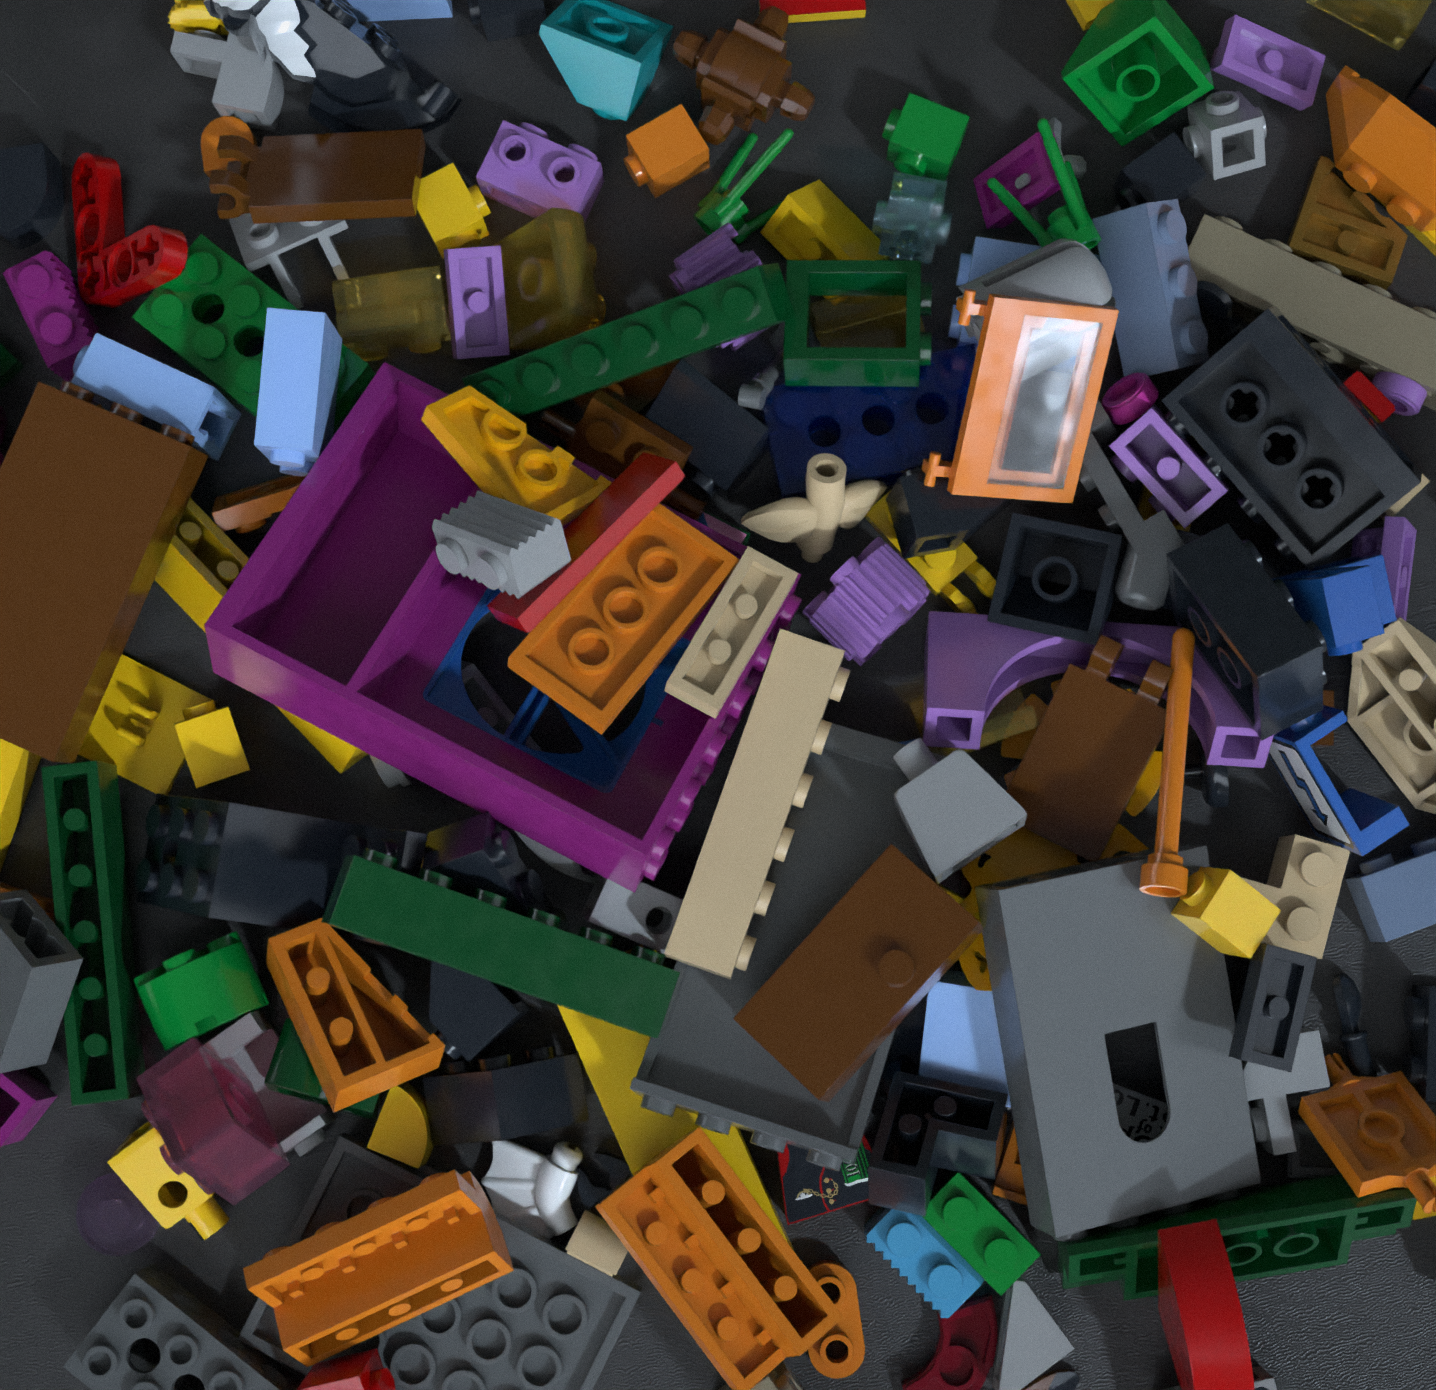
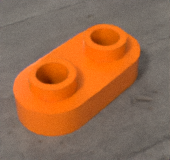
M823 1260L814 1263L808 1270L820 1286L825 1283L837 1285L839 1295L832 1302L844 1318L808 1349L812 1365L819 1373L829 1378L839 1379L850 1376L860 1367L865 1355V1345L854 1277L843 1264L833 1260ZM834 1340L844 1342L847 1345L846 1354L839 1359L829 1357L826 1353V1347L830 1342Z

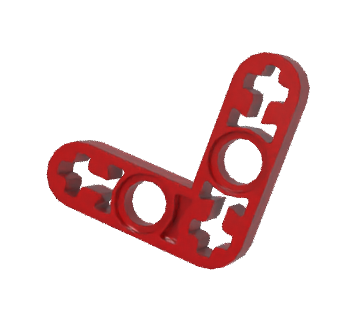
M89 152L82 153L78 157L72 172V198L79 292L82 300L87 304L115 308L178 277L186 264L188 254L187 241L180 230L158 225H148L125 238L121 173L117 161L103 155Z

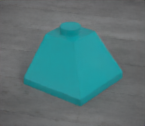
M565 0L541 23L539 35L577 103L592 108L594 113L602 118L609 120L621 119L627 122L646 96L674 26L608 0Z

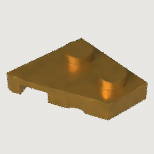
M1320 156L1314 165L1287 246L1292 249L1293 255L1311 263L1320 261L1331 264L1338 268L1342 276L1387 290L1392 284L1408 235L1389 217L1381 215L1377 211L1374 202L1365 193L1357 190L1353 192L1332 172L1335 164L1329 158Z

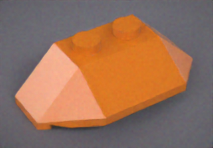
M1345 65L1326 93L1335 167L1343 172L1344 179L1351 187L1362 193H1370L1385 204L1388 213L1397 222L1405 226H1413L1420 232L1436 230V128L1392 94L1370 80L1360 78L1357 72Z

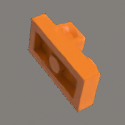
M285 475L216 497L212 509V516L216 525L223 532L235 529L236 533H246L262 527L267 522L266 518L272 517V513L283 511L306 476Z

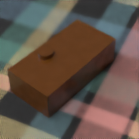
M890 844L733 1019L818 1100L829 1103L984 929L977 919L894 845Z

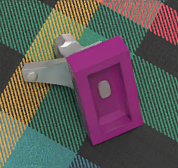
M1053 117L1048 123L1063 160L1069 161L1075 177L1082 179L1087 172V162L1082 156H1063L1061 151L1062 124ZM1040 132L1035 133L973 179L987 229L1004 228L1017 219L988 187L987 181L989 178H996L1027 211L1061 189Z

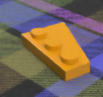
M470 385L427 405L421 421L484 493L561 520L562 526L576 519L612 483L602 475L597 480H594L572 465L575 457L564 449L557 446L552 451L528 435L526 424Z

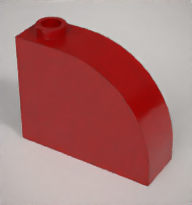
M1217 1219L1158 1230V1312L1181 1390H1254L1253 1369L1243 1313Z

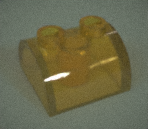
M552 207L493 245H501L509 349H540L602 325L606 305L602 295L596 292L593 275L597 253L594 245L587 240L584 218L580 213L569 209Z

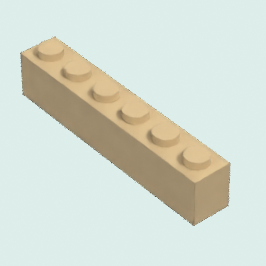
M783 629L779 630L664 953L666 957L730 980L735 968L746 971L757 938L747 935L754 913L764 917L766 915L776 886L775 883L766 881L773 859L784 862L795 832L794 829L785 826L792 805L799 808L804 806L814 777L804 773L811 752L819 755L822 754L832 726L831 722L822 720L829 699L840 702L851 671L841 667L845 653L844 650Z

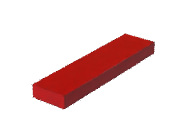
M643 452L563 530L571 561L519 599L514 594L510 596L506 591L500 592L487 605L498 621L521 631L531 632L683 480L685 474L678 463L674 460Z

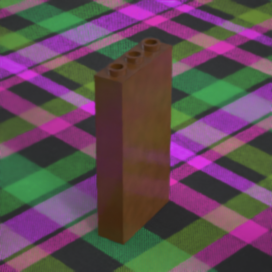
M62 380L59 389L38 381L0 468V739L52 762L74 763L208 455L191 447L195 439L194 436L165 423L162 424L159 433L144 427L141 424L145 415L116 402H112L109 411L91 404L94 393L65 380Z

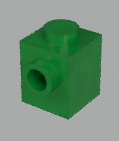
M909 93L903 110L893 107L882 134V138L889 141L886 160L893 162L894 167L907 176L922 178L925 175L945 183L964 139L970 116Z

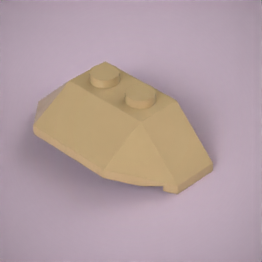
M1399 617L1397 621L1384 628L1385 634L1369 638L1362 643V650L1352 653L1347 722L1415 809L1436 814V642Z

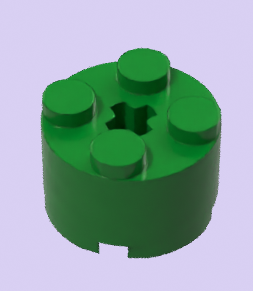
M237 931L207 944V948L198 952L193 948L162 962L163 966L133 979L139 997L165 1051L199 1038L224 1024L244 1017L249 1012H254L269 1004L263 986Z

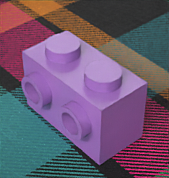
M505 120L502 121L476 175L483 196L576 237L579 236L605 182L602 165L597 161V156L590 150L577 144H569L566 148L550 141L546 132L532 124L521 122L518 127Z
M1154 404L1109 445L1116 453L1111 458V461L1130 482L1134 483L1139 478L1153 494L1148 499L1152 507L1157 512L1164 510L1171 522L1176 519L1185 529L1228 491L1229 484L1225 480L1220 481L1200 459V452L1188 439L1184 440L1173 430L1165 420L1164 413Z

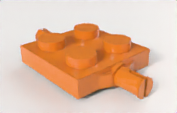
M1333 1053L1332 1057L1330 1054L1325 1056L1328 1077L1333 1086L1326 1091L1301 1097L1298 1113L1358 1198L1395 1187L1408 1188L1425 1213L1431 1214L1432 1209L1436 1212V1186L1430 1179V1177L1436 1176L1435 1114L1402 1071L1379 1077H1358L1351 1073L1338 1053Z

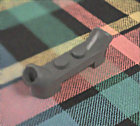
M1036 391L1027 397L1020 416V427L1027 439L1049 445L1055 444L1066 396ZM1098 399L1079 479L1088 492L1096 487L1099 489L1106 501L1105 505L1098 508L1104 522L1111 533L1121 534L1124 532L1129 541L1115 586V592L1119 600L1136 608L1156 610L1164 606L1170 585L1166 554L1185 544L1164 510L1147 520L1143 519L1101 446L1120 435Z

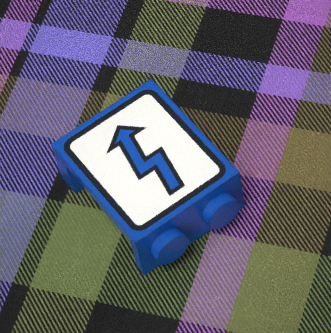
M1323 705V710L1274 734L1268 756L1315 835L1353 853L1364 856L1409 826V823L1400 807L1353 788L1347 789L1340 795L1338 794L1310 745L1348 721L1343 710Z

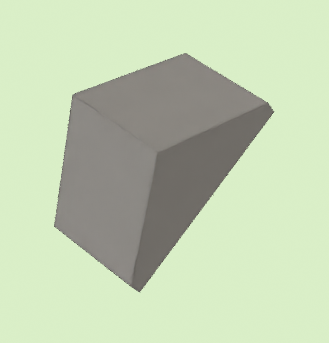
M1021 1276L1004 1293L992 1386L995 1390H1021L1074 1350V1347Z

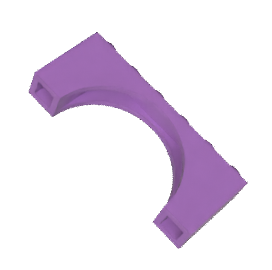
M929 611L924 648L923 742L926 746L979 750L982 729L987 717L1006 695L1021 685L1035 679L1065 673L1070 663L1085 670L1096 645L991 623L987 621L988 615ZM1106 622L1102 635L1125 645L1110 676L1128 680L1141 686L1153 659L1170 667L1172 636L1180 627ZM1194 648L1189 723L1201 741L1207 764L1264 768L1274 735L1264 740L1259 738ZM1167 688V690H1166V692H1165V694H1164V696H1163V699H1165L1166 701H1167L1168 688Z

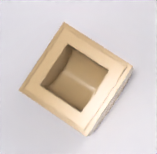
M587 1210L584 1211L565 1248L568 1250L567 1254L611 1277L613 1274H617L628 1252L608 1223Z

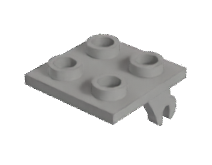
M250 213L229 219L248 271L252 272L270 264L288 301L297 309L304 307L280 254L310 240L318 238L342 289L353 285L330 237L349 228L346 220L253 224Z

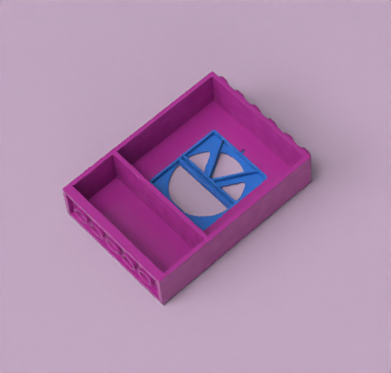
M384 362L204 624L213 673L481 813L489 811L494 820L635 893L644 876L651 880H654L667 857L668 847L675 833H680L695 804L693 801L701 785L705 786L719 761V753L726 739L730 740L743 717L745 712L743 709L751 694L755 695L760 686L779 630H790L793 623L791 621L802 601V598L794 595L801 574L798 573L793 587L716 719L670 695L664 689L667 680L721 590L645 681L644 699L637 716L631 725L614 740L607 741L603 735L553 700L582 744L583 750L579 753L557 754L528 748L525 743L551 700L549 696L535 686H532L504 735L500 734L481 717L471 703L462 680L461 657L466 639L471 630L490 611L487 605L501 591L499 588L496 590L489 589L482 582L478 583L476 579L471 581L468 576L463 577L461 573L456 575L448 572L437 557V542L432 529L434 519L441 520L443 513L449 515L452 507L458 509L460 502L466 503L469 496L475 498L477 490L483 491L421 421L426 406L448 396V394ZM539 441L540 443H542L543 445H545V446H546L547 448H549L550 450H552V451L554 450V448H552V447L546 445L545 443ZM576 459L572 463V465L594 480H597L600 475L610 482L615 480ZM662 504L738 559H741L747 549L746 546ZM574 520L563 525V530L567 528Z

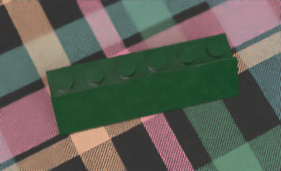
M1342 1174L1241 1190V1194L1232 1199L1210 1200L1203 1198L1190 1202V1209L1184 1212L1162 1214L1155 1211L1140 1215V1221L1132 1226L1113 1228L1102 1225L1088 1229V1236L1083 1239L1068 1242L1058 1241V1273L1062 1289L1118 1280L1124 1301L1158 1295V1230L1217 1219L1235 1282L1347 1264L1352 1241L1396 1234V1230L1399 1228L1410 1227L1417 1200L1411 1191L1404 1187H1395L1358 1198Z

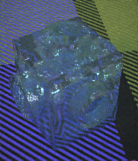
M894 172L889 201H877L872 232L882 234L878 254L890 256L893 260H921L922 263H932L935 244L946 246L952 219V213L943 212L947 188L946 181Z

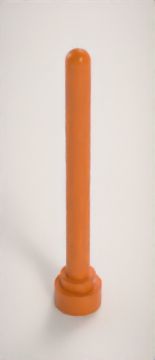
M1187 628L1176 630L1172 636L1170 668L1174 669L1168 681L1154 853L1148 855L1147 863L1141 865L1139 890L1145 894L1158 897L1185 896L1188 885L1189 870L1183 867V857L1178 855L1195 647L1194 633Z

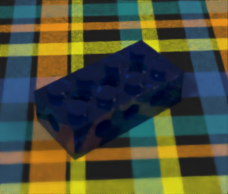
M974 344L931 353V366H920L919 387L786 386L785 384L774 386L767 395L765 405L760 410L762 423L769 428L768 450L779 500L790 497L806 498L807 464L813 456L822 453L833 454L843 460L847 469L845 486L868 479L883 481L886 486L893 485L904 472L922 467L923 459H929L931 451L941 453L940 460L953 462L976 357ZM927 407L935 409L939 412L943 421L937 424L925 423L918 417L916 411ZM869 419H880L888 425L890 431L880 436L872 435L865 430L863 423ZM827 430L835 435L837 442L829 447H820L815 445L809 436L815 431Z

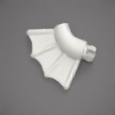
M509 1139L491 1142L493 1144V1161L486 1176L481 1179V1183L485 1186L491 1199L493 1210L549 1239L554 1235L558 1236L578 1224L570 1204V1195L579 1174L576 1167L582 1161V1153L578 1147L575 1150L568 1147L569 1143L562 1141L555 1144L552 1155L545 1156Z

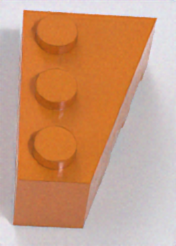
M322 918L269 938L266 964L334 1113L439 1068L445 1044L434 1033L430 1035L407 1011L408 1006L396 994L392 996L370 973L371 968L330 925L322 923Z

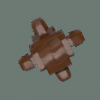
M769 6L762 10L753 24L737 18L732 31L720 27L711 42H708V36L694 30H682L673 45V54L679 62L693 70L697 67L696 88L701 90V108L704 109L699 120V133L703 140L713 145H719L726 140L734 125L748 132L755 119L767 123L776 108L780 109V115L792 120L805 121L815 103V96L809 89L796 81L790 84L792 62L786 60L787 42L783 40L788 31L789 17L785 11L775 6Z

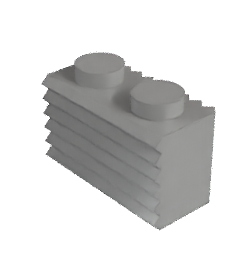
M478 490L475 498L469 496L466 503L460 502L458 509L452 507L449 515L443 513L441 520L434 519L432 524L437 542L436 554L440 563L448 572L456 575L461 573L463 577L468 576L471 581L476 579L478 583L482 582L489 589L496 590L499 588L502 593L506 591L510 596L514 594L517 599L571 561L561 520Z

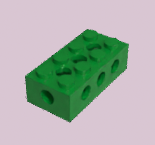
M200 234L188 248L186 264L181 274L175 279L155 288L132 318L150 336L248 413L257 418L263 351L256 356L249 357L250 351L255 345L264 342L267 308L299 309ZM224 310L222 317L218 321L208 324L210 318L215 313ZM343 344L341 345L333 436L376 375L367 362Z

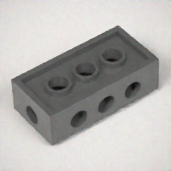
M155 1263L133 1275L63 1366L91 1390H193L189 1384V1374L197 1376L203 1382L205 1390H297L301 1384L298 1378L273 1358L238 1340L240 1332ZM146 1338L154 1341L159 1347L160 1360L153 1358L148 1353L145 1345Z

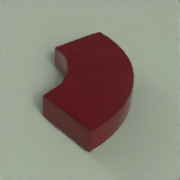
M990 1292L967 1299L950 1318H940L937 1311L939 1334L934 1353L919 1372L901 1381L903 1390H980L989 1370L993 1366L997 1346L996 1311Z

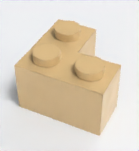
M1296 834L1279 837L1267 884L1242 878L1281 910L1261 943L1322 959L1350 854L1349 850Z

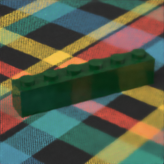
M779 264L756 266L462 378L465 387L470 385L520 419L796 317Z
M95 760L42 767L55 924L83 958L64 1012L72 1106L124 1100L147 1094L139 999L137 988L133 981L136 978L117 765Z
M365 848L362 858L356 855L345 856L323 915L322 923L636 1033L658 1039L680 974L678 971L663 966L666 958L665 955L636 945L633 946L631 954L611 948L614 937L581 926L579 935L558 929L561 921L560 917L535 908L528 907L526 916L519 915L505 909L507 898L479 888H475L472 897L450 890L454 879L427 869L420 868L417 877L395 870L398 859L372 849Z

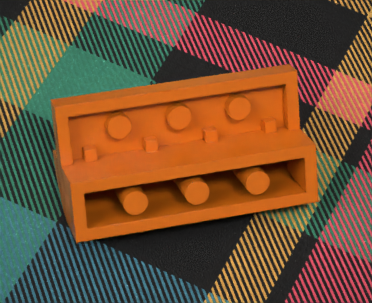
M701 1127L688 1132L669 1145L595 1206L732 1390L752 1389L785 1358L801 1356L844 1318Z
M455 1169L447 1173L442 1172L430 1175L423 1179L419 1186L396 1197L379 1199L370 1204L366 1211L343 1222L328 1223L320 1227L313 1236L292 1246L272 1249L263 1256L262 1260L243 1268L247 1289L274 1310L283 1351L306 1367L314 1365L514 1271L502 1230L485 1192L470 1171L460 1175Z

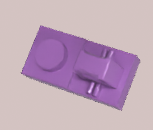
M1234 15L1225 21L1219 46L1214 50L1210 69L1247 85L1261 94L1302 111L1313 105L1326 56L1238 15Z
M501 245L444 249L453 358L466 359L510 355Z
M1385 516L1384 527L1362 529L1354 536L1351 557L1383 555L1396 619L1401 617L1406 621L1417 530L1405 517ZM1392 622L1387 623V624H1383V628H1385L1386 626H1388V625L1391 624Z

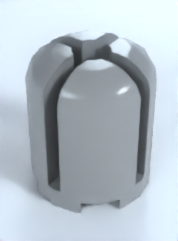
M1058 239L958 287L963 295L965 289L975 290V299L988 301L990 293L1096 306H1113L1116 308V300L1112 296L1113 290L1106 270L1086 246L1074 239ZM971 315L969 326H965L969 338L975 336L979 343L984 316ZM1046 317L1041 328L1056 329L1073 320ZM1095 322L1079 332L1102 325L1103 323ZM1032 328L1020 380L1075 355L1081 333Z

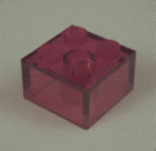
M194 1037L136 1078L146 1099L141 1103V1109L150 1124L160 1131L164 1144L159 1147L163 1159L176 1174L181 1175L185 1172L193 1177L197 1185L206 1194L211 1195L215 1192L235 1206L291 1165L251 1081Z

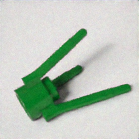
M1040 118L1037 126L1066 201V205L1058 208L1047 217V221L1050 224L1048 230L1046 231L996 178H989L987 185L1037 239L1041 248L1058 239H1074L1091 250L1102 238L1088 214L1071 163L1063 160L1047 119Z
M785 129L731 190L727 189L758 140V136L755 133H750L711 191L697 204L700 209L693 217L708 236L726 223H731L738 232V235L732 238V240L739 246L752 232L767 224L782 202L745 222L744 217L749 213V209L740 197L794 135L792 129Z

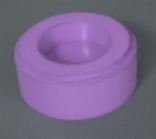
M1378 372L1371 382L1395 405L1394 408L1396 410L1393 412L1394 414L1402 416L1418 414L1427 396L1426 390L1420 384L1396 373Z

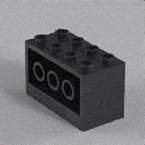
M1277 307L1265 310L1161 400L1169 409L1163 415L1168 424L1184 440L1189 436L1195 438L1206 451L1200 456L1203 463L1220 481H1224L1228 477L1242 492L1241 496L1237 498L1239 505L1255 523L1259 524L1264 519L1278 534V538L1273 541L1275 546L1293 566H1297L1302 562L1309 571L1313 570L1421 483L1422 472ZM1239 389L1244 393L1254 391L1259 397L1255 404L1259 410L1257 415H1254L1249 410L1242 413L1236 405L1239 402V397L1236 393ZM1278 432L1282 436L1290 433L1296 439L1293 445L1296 454L1290 456L1286 452L1280 455L1276 453L1272 448L1276 442L1272 433ZM1312 475H1316L1320 479L1326 476L1333 481L1330 488L1332 495L1329 497L1323 494L1313 495L1309 491L1312 484L1309 477Z

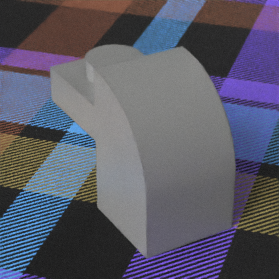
M195 30L194 34L174 32L170 52L183 72L217 79L212 104L221 117H236L244 121L248 127L276 132L284 98V83L280 70L272 59L266 45V59L263 66L254 41L249 36H236L229 32L227 41H225L220 35L206 30Z
M1305 1027L1301 1028L1292 1072L1241 1060L1248 1101H1252L1253 1106L1249 1110L1255 1143L1260 1142L1261 1150L1272 1155L1297 1152L1286 1094L1330 1087L1319 1030Z

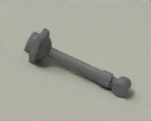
M785 322L780 323L778 329L769 337V341L777 354L748 384L743 383L738 394L739 406L763 409L767 395L773 389L774 382L784 369ZM810 323L809 347H821Z

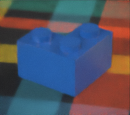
M1383 555L1348 557L1316 566L1311 571L1305 569L1272 578V581L1280 579L1286 585L1293 598L1294 609L1304 622L1312 620L1318 626L1325 639L1328 656H1340L1362 650V640L1385 634L1383 624L1397 621Z

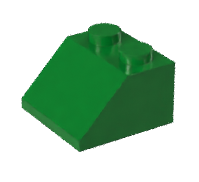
M1115 0L1101 9L1061 71V76L1065 83L1122 147L1214 89L1206 49L1166 0Z

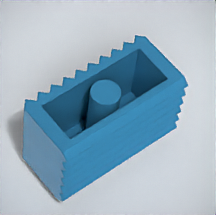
M881 1207L863 1225L866 1242L872 1243L875 1251H880L883 1260H888L891 1268H896L899 1276H904L907 1284L913 1285L915 1292L921 1293L924 1301H929L932 1310H937L940 1318H950L984 1282L982 1276L920 1215Z

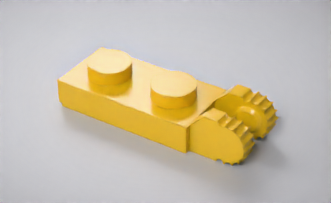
M889 491L873 505L864 517L902 557L886 502ZM964 542L952 551L904 559L927 582L926 586L935 596L939 594L956 613L978 614L974 604L951 584L963 572L975 583L985 597H988L990 600L993 598L996 580L984 566L976 561L978 557Z

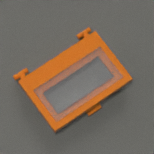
M965 289L963 297L957 298L955 307L960 312L958 324L969 326L971 315L984 316L953 462L940 460L941 453L931 451L929 459H923L921 468L926 473L924 485L934 487L936 477H948L947 491L952 495L1073 503L1119 310L1113 306H1096L990 293L988 301L975 299V290Z

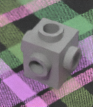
M1240 91L1215 92L1210 94L1204 101L1187 105L1189 126L1183 128V143L1213 180L1266 166L1264 139L1267 135L1265 117L1259 107H1254Z

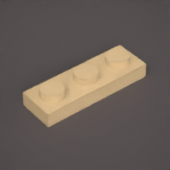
M748 546L667 680L664 691L716 719L793 587L798 573Z

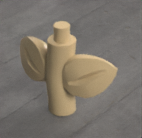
M818 454L813 456L807 464L806 498H783L747 512L741 518V524L770 540L784 543L796 542L799 549L802 550L801 555L803 559L807 562L815 563L822 559L823 554L831 550L838 527L847 530L855 527L887 489V486L883 481L869 479L845 486L847 469L843 460L833 454Z

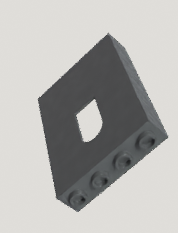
M1179 843L1178 855L1183 857V867L1189 870L1188 877L1197 872L1201 866L1210 867L1206 845ZM1154 848L975 886L980 923L984 929L982 935L1030 1224L1053 1236L1056 1241L1068 1242L1083 1239L1088 1236V1229L1102 1225L1113 1228L1132 1226L1140 1221V1215L1155 1211L1162 1214L1184 1212L1190 1209V1202L1203 1198L1210 1200L1232 1199L1241 1194L1240 1188L1261 1183L1242 1061L1228 1057L1236 1024L1225 956L1171 914L1180 897L1152 896L1139 890L1141 865L1147 863L1148 855L1154 853ZM1154 1022L1168 1113L1165 1125L1159 1134L1150 1140L1139 1142L1127 1137L1119 1124L1104 1034Z

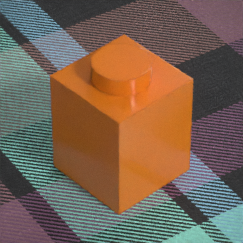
M682 104L626 135L629 155L623 158L624 163L637 186L640 187L646 183L655 198L710 167L709 148Z

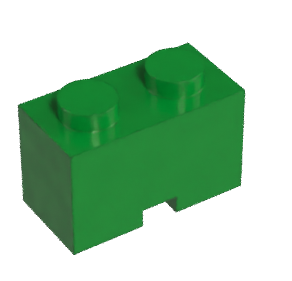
M947 1169L936 1180L926 1217H922L1002 1296L1041 1254L960 1172Z

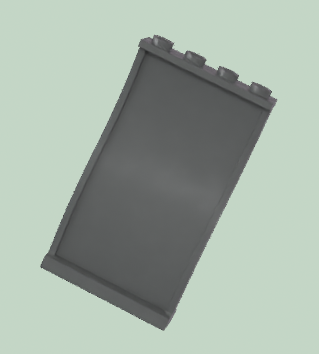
M832 723L822 754L810 753L804 773L814 777L803 808L792 805L785 826L794 829L795 832L784 862L773 859L766 881L775 883L776 886L766 915L764 917L754 913L747 935L757 938L747 969L743 971L735 968L730 980L676 961L674 970L680 972L658 1039L650 1037L636 1078L633 1077L630 1089L636 1095L643 1097L640 1107L669 1117H673L675 1109L679 1108L697 1114L695 1125L724 1135H728L730 1127L734 1126L753 1133L750 1143L775 1152L783 1153L786 1144L808 1150L806 1161L830 1170L839 1171L842 1162L855 1165L895 1029L828 1103L818 1100L733 1018L890 844L894 845L929 877L894 804V793L910 782L893 759L894 755L906 746L905 744ZM932 753L938 762L946 757Z

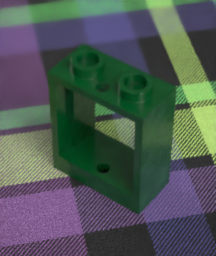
M787 260L786 288L796 317L785 321L783 360L786 386L919 387L920 366H931V332H920V316H931L932 282H921V260ZM810 296H906V348L809 347Z

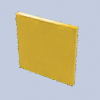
M122 654L78 754L90 761L98 760L117 765L118 775L155 794L168 795L186 761L174 723L185 720L181 710L212 699Z

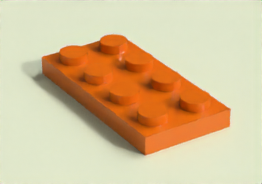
M659 503L525 637L509 656L507 667L602 735L725 585L740 559Z

